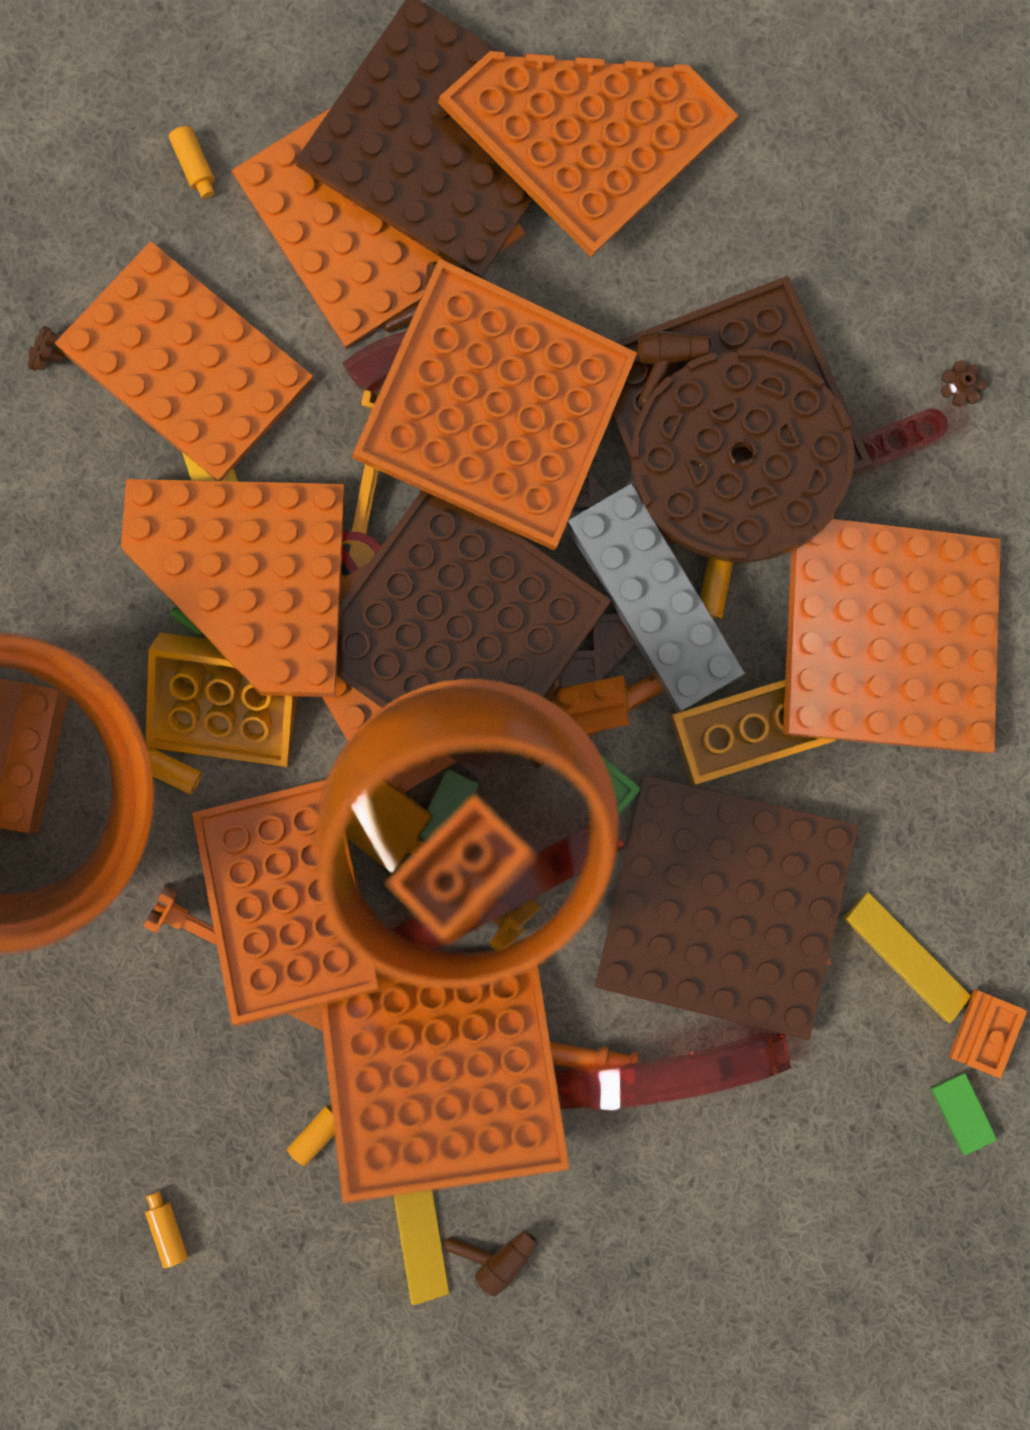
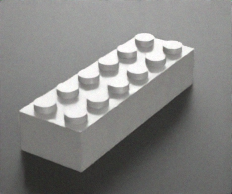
M632 484L568 520L566 527L605 594L612 600L611 604L676 713L683 711L745 674Z

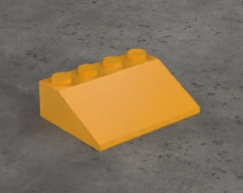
M160 632L148 651L146 747L288 767L298 696H261L251 683L230 664L208 639Z

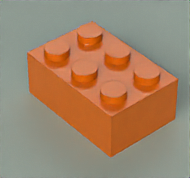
M473 796L387 883L443 941L452 945L537 858L487 807Z

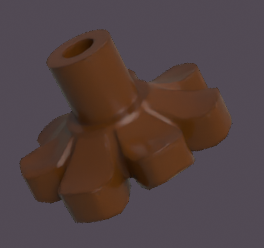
M43 326L35 339L34 345L36 347L29 348V360L27 362L29 369L34 371L37 369L43 370L48 360L57 364H62L65 355L54 347L53 343L56 339V333L51 331L52 328Z
M958 361L953 364V371L946 369L942 373V381L948 384L944 385L940 392L944 398L953 395L952 403L955 406L962 407L966 400L969 404L974 405L981 399L977 391L985 390L987 380L985 378H977L981 373V368L976 364H972L966 369L965 362Z

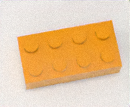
M786 679L682 711L669 717L691 785H697L836 740L783 735Z

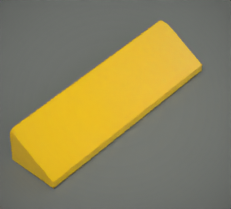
M867 892L842 918L944 1021L951 1023L960 1013L971 995Z
M433 1190L394 1196L411 1304L416 1305L448 1295L449 1288Z

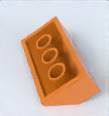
M0 678V828L23 833H40L68 696L59 689Z

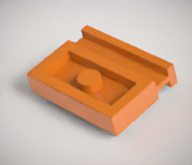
M624 675L563 687L558 690L554 697V704L567 713L585 733L630 725L627 683Z
M974 989L948 1057L1001 1079L1027 1010Z

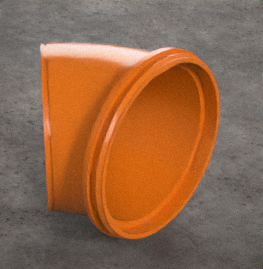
M0 633V667L19 670L50 683L72 699L87 715L102 740L106 751L112 787L111 803L103 833L96 847L83 864L63 879L44 888L18 894H0V953H15L47 946L72 935L100 915L117 898L133 875L147 843L153 813L154 785L149 754L141 730L122 697L101 674L79 657L60 647L31 637Z
M458 679L424 686L404 694L372 715L351 737L335 761L324 787L317 824V857L322 895L328 916L336 932L344 943L370 966L397 979L433 987L474 986L504 979L534 966L564 946L583 927L602 899L612 875L619 841V815L612 780L601 755L584 730L567 713L542 696L516 685L485 679ZM487 746L513 749L537 756L553 764L573 779L587 796L590 814V840L584 868L576 886L559 911L543 926L520 941L503 948L472 954H453L422 947L407 940L383 923L370 909L361 896L351 874L346 855L344 833L345 821L353 809L379 782L411 762L428 755L463 747Z

